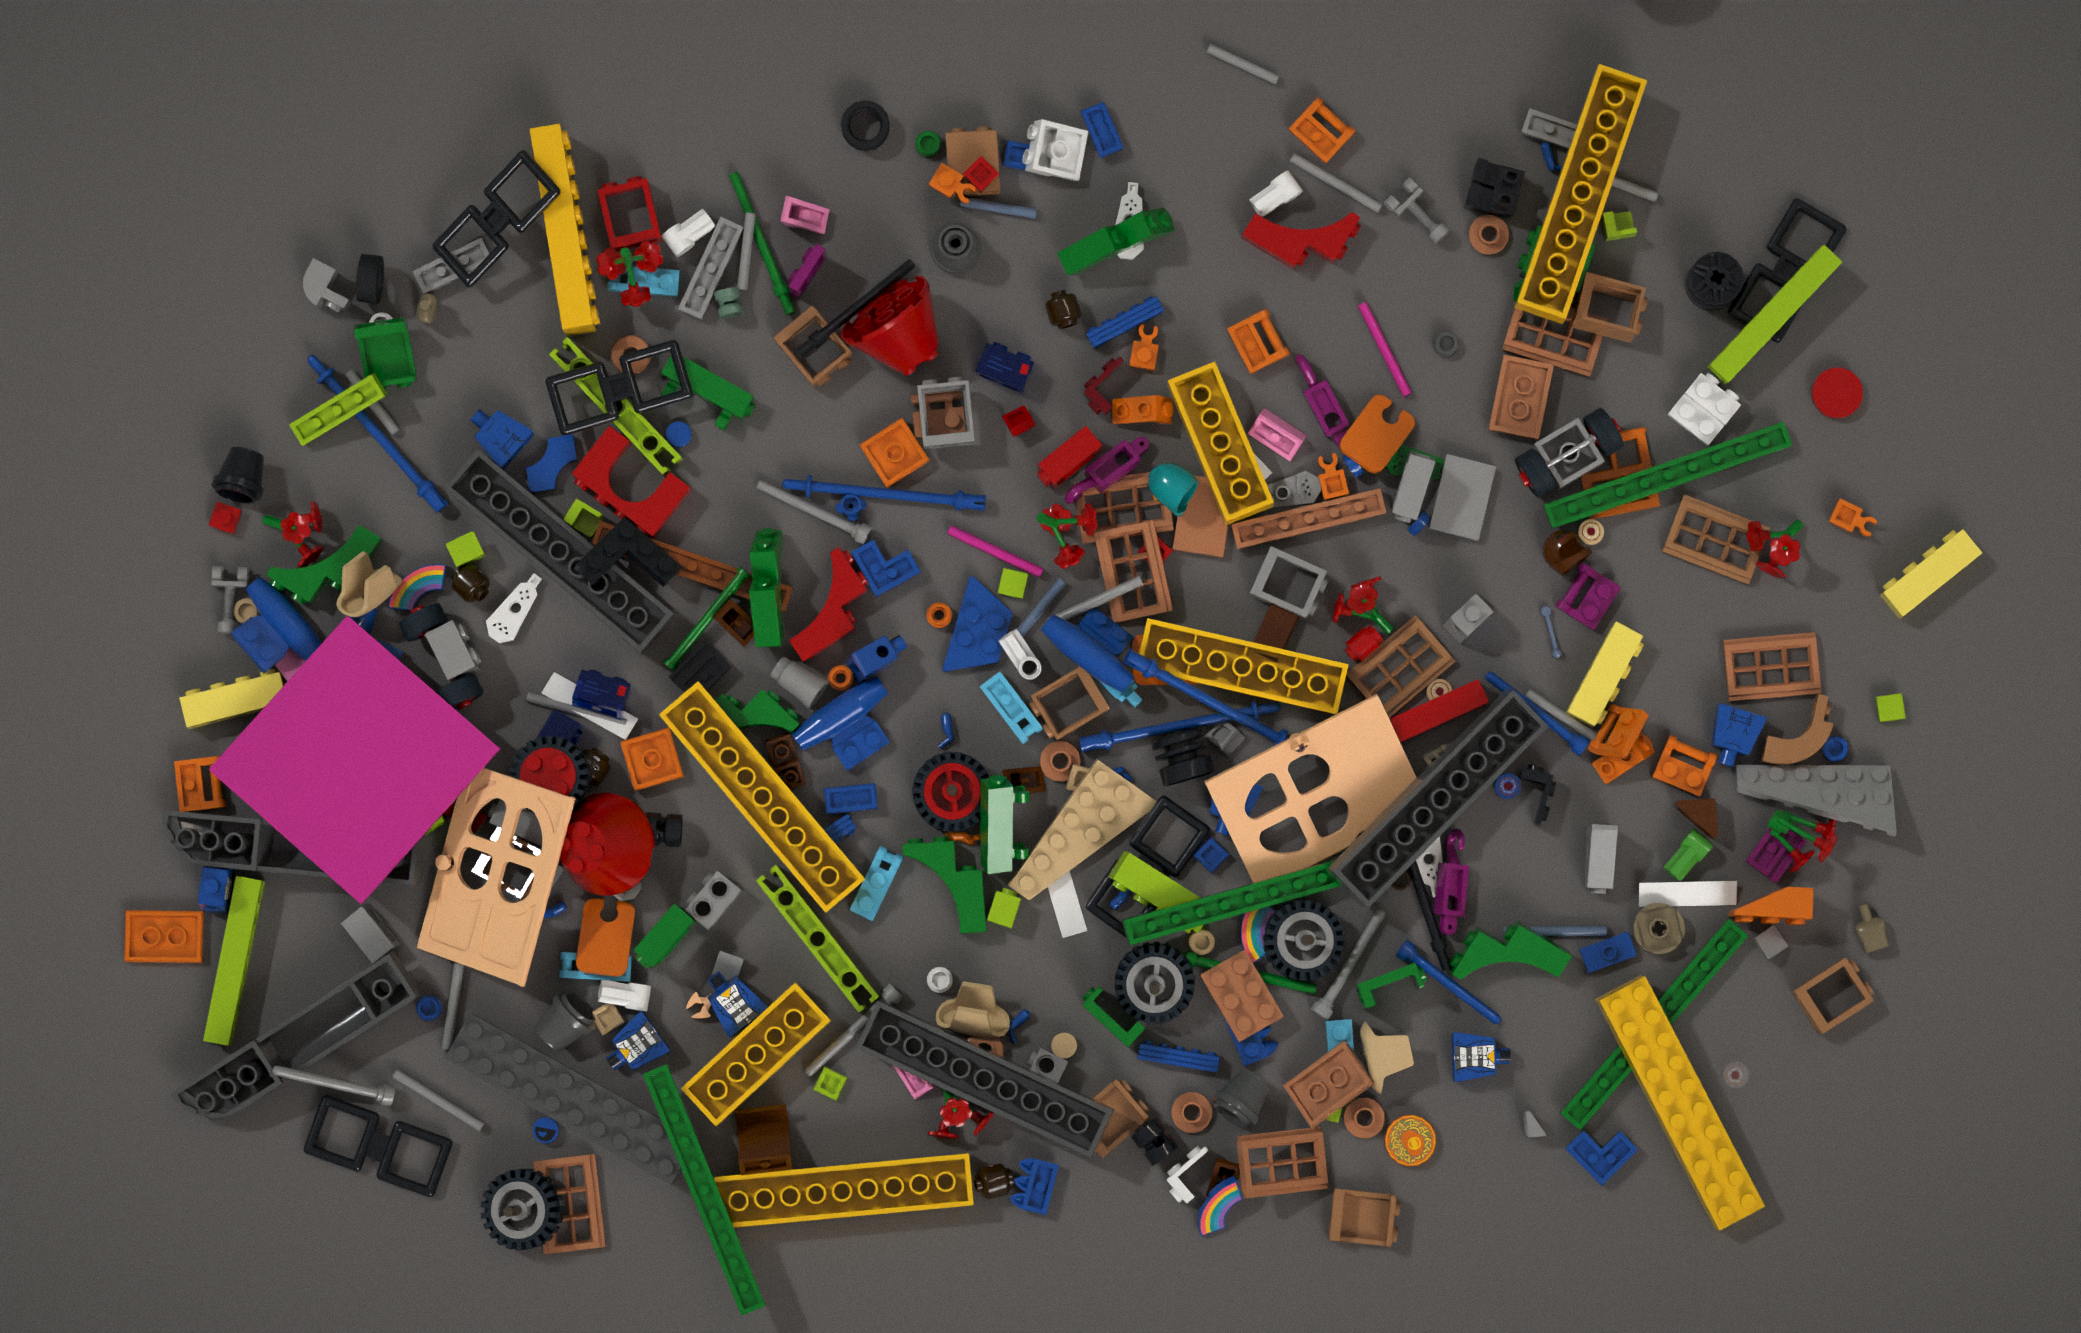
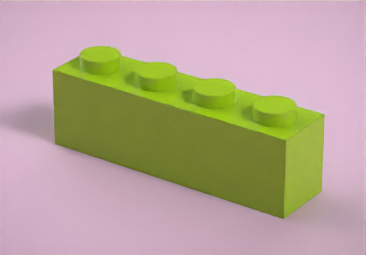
M1126 851L1122 853L1108 876L1114 881L1112 886L1123 893L1128 889L1135 894L1134 900L1146 907L1150 903L1157 908L1156 910L1200 898ZM1203 925L1183 931L1188 934L1191 930L1199 933Z

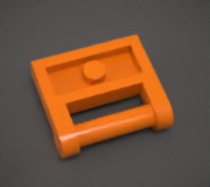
M1320 97L1316 98L1288 129L1292 135L1324 164H1327L1356 132L1352 126L1348 127L1330 111ZM1316 111L1342 134L1338 139L1312 116Z
M1268 309L1262 310L1227 328V332L1250 375L1291 354L1288 347H1284L1269 318L1271 315ZM1258 322L1261 323L1275 350V353L1269 355L1254 326Z
M1610 704L1607 709L1608 715L1595 739L1590 741L1587 748L1597 755L1627 758L1649 715L1642 709L1623 708ZM1618 719V721H1617V723H1616V725H1615L1613 731L1611 732L1610 736L1608 737V735H1609V733H1610V731H1611V729H1612V727H1613L1615 721Z
M1670 734L1652 778L1700 797L1718 754L1699 750L1678 741L1677 737ZM1672 750L1704 762L1703 769L1701 770L1671 757Z
M220 756L174 761L180 812L227 807L226 799H223L221 780L211 771L213 801H206L202 766H209L210 768Z

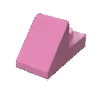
M786 196L781 222L788 228H801L817 234H825L830 209Z

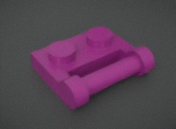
M1581 563L1578 568V575L1563 599L1558 600L1555 607L1594 631L1621 587L1596 572L1590 566ZM1589 577L1594 582L1577 610H1575L1570 605Z

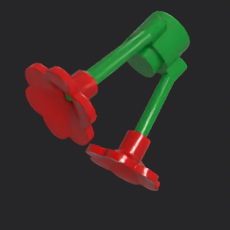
M1778 808L1766 825L1771 828L1769 834L1776 837L1795 860L1794 865L1789 870L1791 873L1796 872L1807 863L1810 857L1815 854V851L1809 850L1807 853L1802 854L1797 848H1793L1780 834L1781 832L1786 835L1788 830L1791 829L1813 842V845L1820 849L1818 859L1822 863L1830 855L1838 839L1837 834L1834 833L1837 820L1829 819L1827 824L1814 823L1795 816L1786 810L1782 812ZM1793 821L1813 828L1815 832L1822 834V838L1819 836L1816 838L1793 824Z

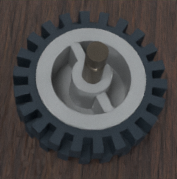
M1309 900L1295 901L1280 907L1269 918L1270 920L1265 926L1266 930L1263 935L1264 952L1266 951L1267 960L1271 962L1272 967L1279 971L1281 975L1293 980H1314L1332 971L1336 963L1340 961L1341 953L1344 952L1345 947L1343 946L1345 935L1342 932L1343 926L1338 921L1339 918L1328 907Z
M1154 941L1151 944L1149 942L1143 943L1139 947L1137 945L1132 951L1127 952L1118 964L1115 974V993L1118 997V1002L1124 1007L1128 1015L1131 1014L1138 1021L1140 1019L1147 1024H1150V1022H1155V1024H1161L1163 1021H1166V1023L1170 1022L1172 1018L1179 1017L1181 1012L1187 1009L1189 1002L1193 998L1195 989L1193 968L1188 962V958L1181 954L1179 949L1171 947L1170 944L1165 943L1164 945Z
M517 1169L504 1172L505 1174L498 1175L495 1178L496 1181L490 1182L488 1185L489 1190L484 1191L483 1197H486V1200L481 1202L480 1207L485 1208V1213H481V1219L486 1218L487 1223L483 1224L485 1230L490 1229L491 1233L488 1235L492 1239H498L496 1243L500 1246L506 1245L507 1249L516 1250L532 1249L544 1245L546 1241H550L553 1238L552 1234L557 1233L560 1229L557 1225L563 1221L560 1212L564 1211V1206H560L559 1202L563 1200L562 1194L557 1195L558 1186L556 1184L552 1185L550 1183L552 1179L549 1176L544 1177V1173L540 1171Z

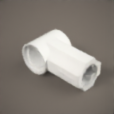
M1289 170L1280 174L1271 181V185L1249 199L1252 207L1261 217L1266 216L1281 204L1289 203L1303 192Z
M701 209L682 224L678 223L672 226L662 235V238L675 256L679 257L689 251L697 240L716 228V226L704 209Z
M1017 628L998 640L1023 678L1034 679L1040 674L1041 664ZM1032 660L1035 662L1036 667L1033 672H1023L1022 665L1025 661Z
M601 980L598 990V1002L621 1005L628 1009L647 1012L651 986Z

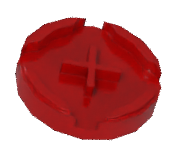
M1830 368L1823 371L1815 379L1811 389V399L1818 411L1832 419H1842L1851 415L1860 406L1863 398V387L1859 378L1852 371L1844 368Z

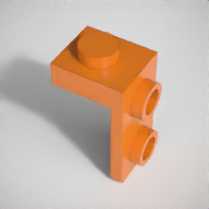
M1151 395L1112 400L1113 424L1142 422L1172 424L1174 412L1172 398Z
M1640 731L1627 758L1603 755L1594 761L1592 765L1603 782L1608 784L1655 753L1649 737Z

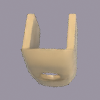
M363 551L343 566L342 591L337 599L336 606L339 611L347 616H363L390 597L401 585L402 579L396 573H393L387 565L380 569H373L369 555Z
M964 981L956 998L942 1003L936 1012L937 1025L961 1034L980 1037H1001L1008 1032L1010 1027L1009 1015L1004 1009L997 1006L994 990L990 985Z
M1365 1021L1360 1030V1037L1366 1058L1368 1074L1375 1083L1372 1085V1088L1381 1095L1386 1076L1414 1065L1409 1037L1407 1035L1377 1036Z

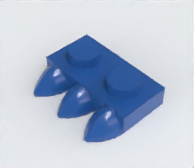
M1225 1021L1244 1067L1268 1057L1277 1048L1278 1043L1275 1041H1262L1268 1035L1271 1029L1270 1026L1238 1043Z
M1035 1158L1024 1159L1018 1164L1029 1175L1014 1179L1015 1184L1024 1193H1016L1009 1198L1020 1209L1046 1215L1059 1165Z

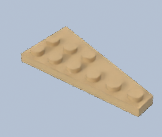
M1096 759L1031 850L1028 858L1024 860L1007 885L1026 899L1031 900L1147 814L1157 801Z

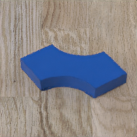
M573 434L548 438V446L543 458L533 466L526 467L530 493L556 490L557 477L560 471L566 465L577 461Z

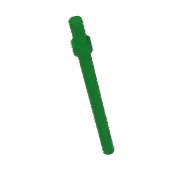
M739 173L730 174L729 178L744 214L745 212L755 213ZM755 215L753 236L774 284L772 289L776 298L780 299L786 316L791 315L796 311L789 297V287L782 280Z
M1181 952V954L1188 958L1192 968L1198 966L1211 969L1222 963L1221 961L1197 956L1195 952ZM1257 970L1264 983L1315 995L1317 984L1293 980L1288 977Z

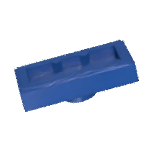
M1104 102L1080 111L1100 159L1124 149Z
M875 783L824 788L826 814L878 809Z
M1628 932L1579 949L1587 973L1637 956Z

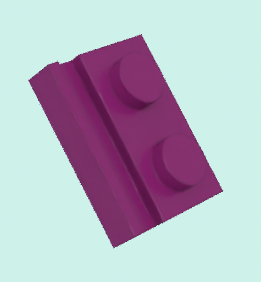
M1768 828L1745 862L1772 880V882L1777 883L1794 859L1789 855L1790 852L1776 837L1769 834L1771 828ZM1790 829L1786 835L1782 832L1780 833L1793 848H1797L1799 851L1806 843L1805 840L1801 839Z

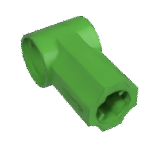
M1693 828L1679 844L1680 848L1663 868L1680 882L1696 862H1700L1714 844Z

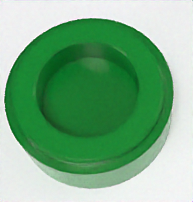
M924 131L916 138V150L923 157H933L940 151L941 140L935 132Z

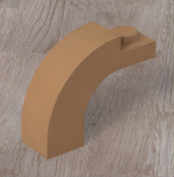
M1815 695L1809 725L1798 738L1764 737L1759 762L1770 765H1790L1815 754L1827 741L1834 724L1824 721V717L1828 718L1831 710V703H1828L1829 696Z

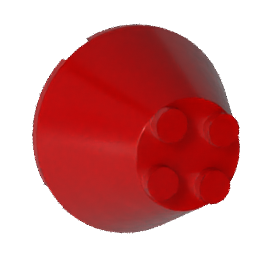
M915 276L916 281L910 283L906 279L895 283L857 313L858 317L852 323L847 321L841 331V337L844 342L895 371L902 372L904 376L913 373L917 369V365L923 361L929 362L938 355L936 349L939 345L930 285L923 276Z
M612 793L589 795L584 802L578 804L579 807L572 810L560 859L569 877L582 889L601 896L622 894L639 884L651 866L652 849H655L653 830L643 810L629 798Z

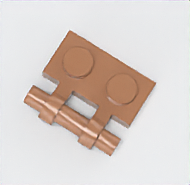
M961 391L925 394L929 436L966 432L963 407L953 408L952 400L962 399ZM918 394L910 395L911 405L919 404ZM945 401V409L930 410L929 403ZM912 412L915 438H923L920 412Z

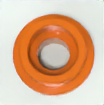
M937 602L928 608L926 617L931 626L943 628L950 623L952 611L945 603ZM942 611L944 618L942 620L935 619V612Z
M838 665L831 669L828 680L833 689L845 691L852 686L854 676L848 667ZM844 674L846 676L845 682L838 683L836 681L837 675Z

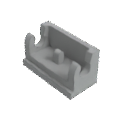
M370 904L361 906L341 923L372 964L388 955L401 944Z

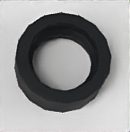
M872 101L855 102L846 109L841 121L843 137L850 146L857 150H874L885 142L889 134L890 125L887 113L880 105ZM859 112H872L880 120V131L871 140H860L851 132V120Z
M361 255L356 277V299L358 302L379 303L384 279L383 256Z

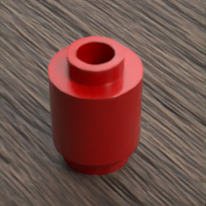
M1369 625L1367 628L1363 627L1345 642L1347 648L1344 651L1353 661L1358 659L1362 662L1380 647L1379 644L1383 639Z

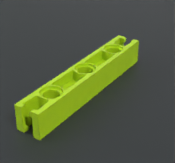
M1825 245L1821 246L1707 368L1725 385L1729 383L1837 269L1842 261Z
M568 337L562 341L564 344L562 347L565 350L570 347L577 356L570 364L567 365L559 358V350L557 348L549 354L564 372L573 370L580 364H593ZM597 374L573 380L603 413L608 412ZM627 399L620 401L623 403V408L619 412V419L612 423L663 477L667 476L671 472L670 468H663L655 457L662 450H666L674 457L671 461L677 465L683 461L682 457L640 413L634 411L633 405ZM649 438H655L658 440V445L654 450H647L644 448L645 441Z
M777 865L773 866L769 872L772 875L777 873L784 884L783 887L773 893L764 883L766 879L764 874L756 882L855 1009L861 1013L867 1006L865 1004L860 1006L852 992L858 989L860 985H863L872 995L869 999L871 1003L879 999V995ZM784 891H789L793 894V902L787 906L782 905L779 901V896ZM822 932L824 934L825 942L821 946H814L811 943L813 933ZM848 972L854 973L857 977V982L852 987H846L842 982L843 976Z
M236 876L203 1038L205 1042L226 1046L233 1045L265 881Z

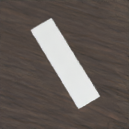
M555 672L541 692L556 701L627 719L626 725L576 712L625 740L638 720L633 715L588 692L586 689Z
M1068 871L1048 886L1062 938L1087 931L1070 871Z
M1737 881L1639 883V907H1645L1653 903H1665L1669 906L1736 905Z

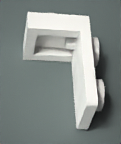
M1199 1146L1195 1147L1186 1155L1189 1158L1186 1163L1181 1166L1178 1162L1167 1172L1169 1177L1166 1181L1172 1186L1169 1192L1179 1203L1184 1200L1187 1204L1194 1196L1178 1176L1209 1151L1206 1146L1202 1149Z

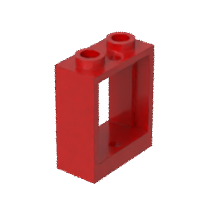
M642 176L628 178L627 183L617 185V182L603 184L602 189L597 190L610 246L616 252L621 251L622 248L640 247L643 241H649L651 244L663 241L647 178L642 179ZM643 188L652 229L615 237L606 197Z
M1087 426L1083 427L1038 463L1037 477L1046 488L1049 485L1053 489L1057 488L1102 451V444Z

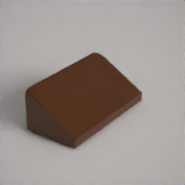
M1271 604L1253 642L1285 649L1299 616ZM1258 653L1275 662H1277L1278 660L1277 657Z

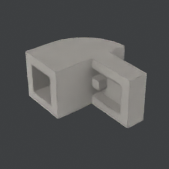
M313 258L303 278L305 295L318 309L321 308L324 301H327L326 307L338 313L340 309L347 312L352 304L350 300L330 290L339 273L332 267Z

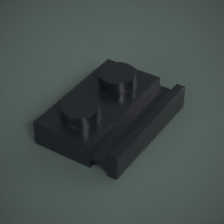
M704 641L668 677L684 693L698 681L708 691L731 666Z

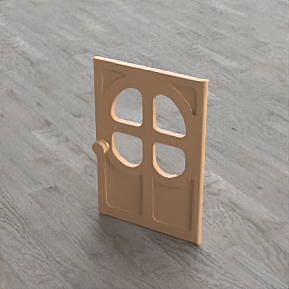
M1376 694L1300 733L1292 734L1289 739L1204 781L1254 883L1314 866L1347 849L1356 840L1357 835L1361 831L1366 830L1417 777L1380 698ZM1303 755H1317L1323 758L1329 766L1328 778L1322 785L1306 793H1299L1288 772V766L1293 760ZM1269 773L1275 774L1286 796L1285 803L1259 817H1249L1245 812V802L1250 790L1264 775ZM1331 796L1342 798L1348 807L1346 823L1340 830L1328 836H1320L1309 816V808ZM1288 817H1295L1307 842L1301 850L1277 852L1263 847L1259 837L1263 830Z
M484 767L457 797L442 855H439L435 861L438 870L417 948L525 987L576 798ZM499 798L506 804V813L498 840L492 841L473 834L471 825L479 810L488 802ZM525 808L535 813L541 827L542 850L537 856L515 849L513 846L520 813ZM469 847L487 853L492 857V865L487 882L479 889L469 887L463 880L460 871L463 854ZM508 862L530 868L534 873V880L529 895L516 903L508 901L501 891L502 879Z

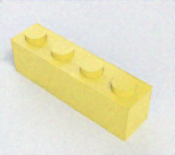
M1964 529L1958 533L1952 530L1942 538L1944 541L1943 545L1938 549L1932 546L1922 554L1925 558L1918 565L1912 562L1902 570L1905 574L1898 581L1894 577L1882 586L1885 591L1880 594L1881 598L1899 619L1982 554L1981 550Z
M1617 621L1613 623L1566 711L1567 714L1592 728L1596 723L1602 724L1608 713L1604 708L1608 701L1613 702L1620 690L1616 687L1621 678L1626 679L1632 668L1629 665L1632 656L1638 657L1644 646L1640 642L1643 635Z
M271 669L265 674L260 672L261 677L251 679L250 676L236 678V683L226 685L225 682L210 685L211 690L201 692L200 688L186 691V696L179 698L186 727L194 729L262 711L285 685L283 675L280 672L276 673L275 669Z

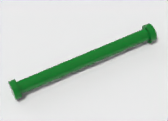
M739 566L735 577L670 658H666L663 661L671 670L675 671L678 668L677 664L713 621V616L727 603L745 579H750L752 575L744 568Z

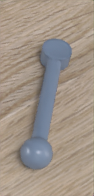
M1545 606L1541 609V615L1545 617L1553 647L1552 656L1558 659L1562 656V652L1558 649L1550 618L1551 608Z

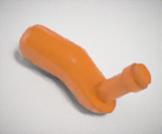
M963 831L945 833V836L949 837V841H962L968 845H973L976 840H980V834L973 836Z

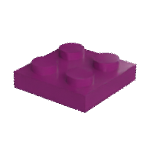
M817 243L813 249L809 247L801 259L803 260V265L799 270L795 268L788 279V282H790V293L798 299L801 298L827 257L825 248Z

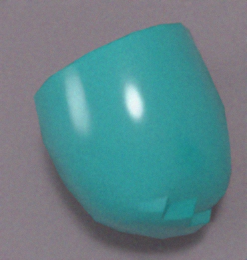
M1172 462L1160 464L1154 467L1148 475L1149 490L1153 494L1154 501L1158 500L1174 515L1182 516L1188 502L1198 487L1199 480L1189 470Z

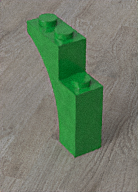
M1165 208L1141 211L1117 225L1101 228L1061 250L1057 255L1067 276L1080 274L1126 250L1175 231L1172 225L1173 220Z
M358 525L348 541L327 559L308 567L283 569L271 566L266 576L271 578L269 584L280 591L287 588L293 592L291 597L304 605L307 601L313 604L328 579L331 580L329 585L341 592L343 566L363 551L369 555L371 561L382 544L383 539L363 526Z
M764 528L757 531L750 549L753 581L749 595L756 647L781 646L784 638L781 602L782 530H775L773 528Z
M762 689L741 711L738 709L741 704L731 694L728 697L721 694L715 700L738 729L753 726H770L793 733L800 726L796 722L799 717L789 707L785 711L778 704L781 699L771 690L766 693Z
M948 836L933 837V842L923 843V838L907 839L908 844H902L903 856L913 858L931 868L945 882L953 895L959 914L960 934L986 932L982 870H977L976 865L961 866V871L956 872L954 841H949Z
M1517 920L1514 925L1510 924L1503 934L1504 941L1478 926L1474 932L1470 930L1463 941V944H1465L1461 953H1455L1449 965L1452 966L1450 969L1452 975L1460 980L1476 969L1500 962L1530 964L1559 978L1572 955L1569 950Z

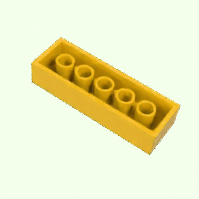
M1214 361L1168 380L1167 387L1225 526L1273 507V498L1216 362Z
M795 982L681 1089L717 1127L828 1025L831 1020Z

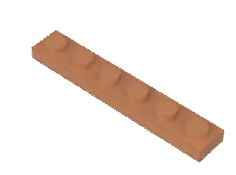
M1381 488L1234 523L1231 524L1236 548L1239 550L1384 515L1387 512Z

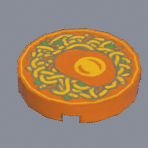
M1405 1115L1395 1119L1387 1128L1384 1137L1385 1148L1389 1156L1398 1164L1405 1166H1418L1426 1162L1434 1153L1436 1146V1135L1431 1124L1424 1118L1415 1115Z

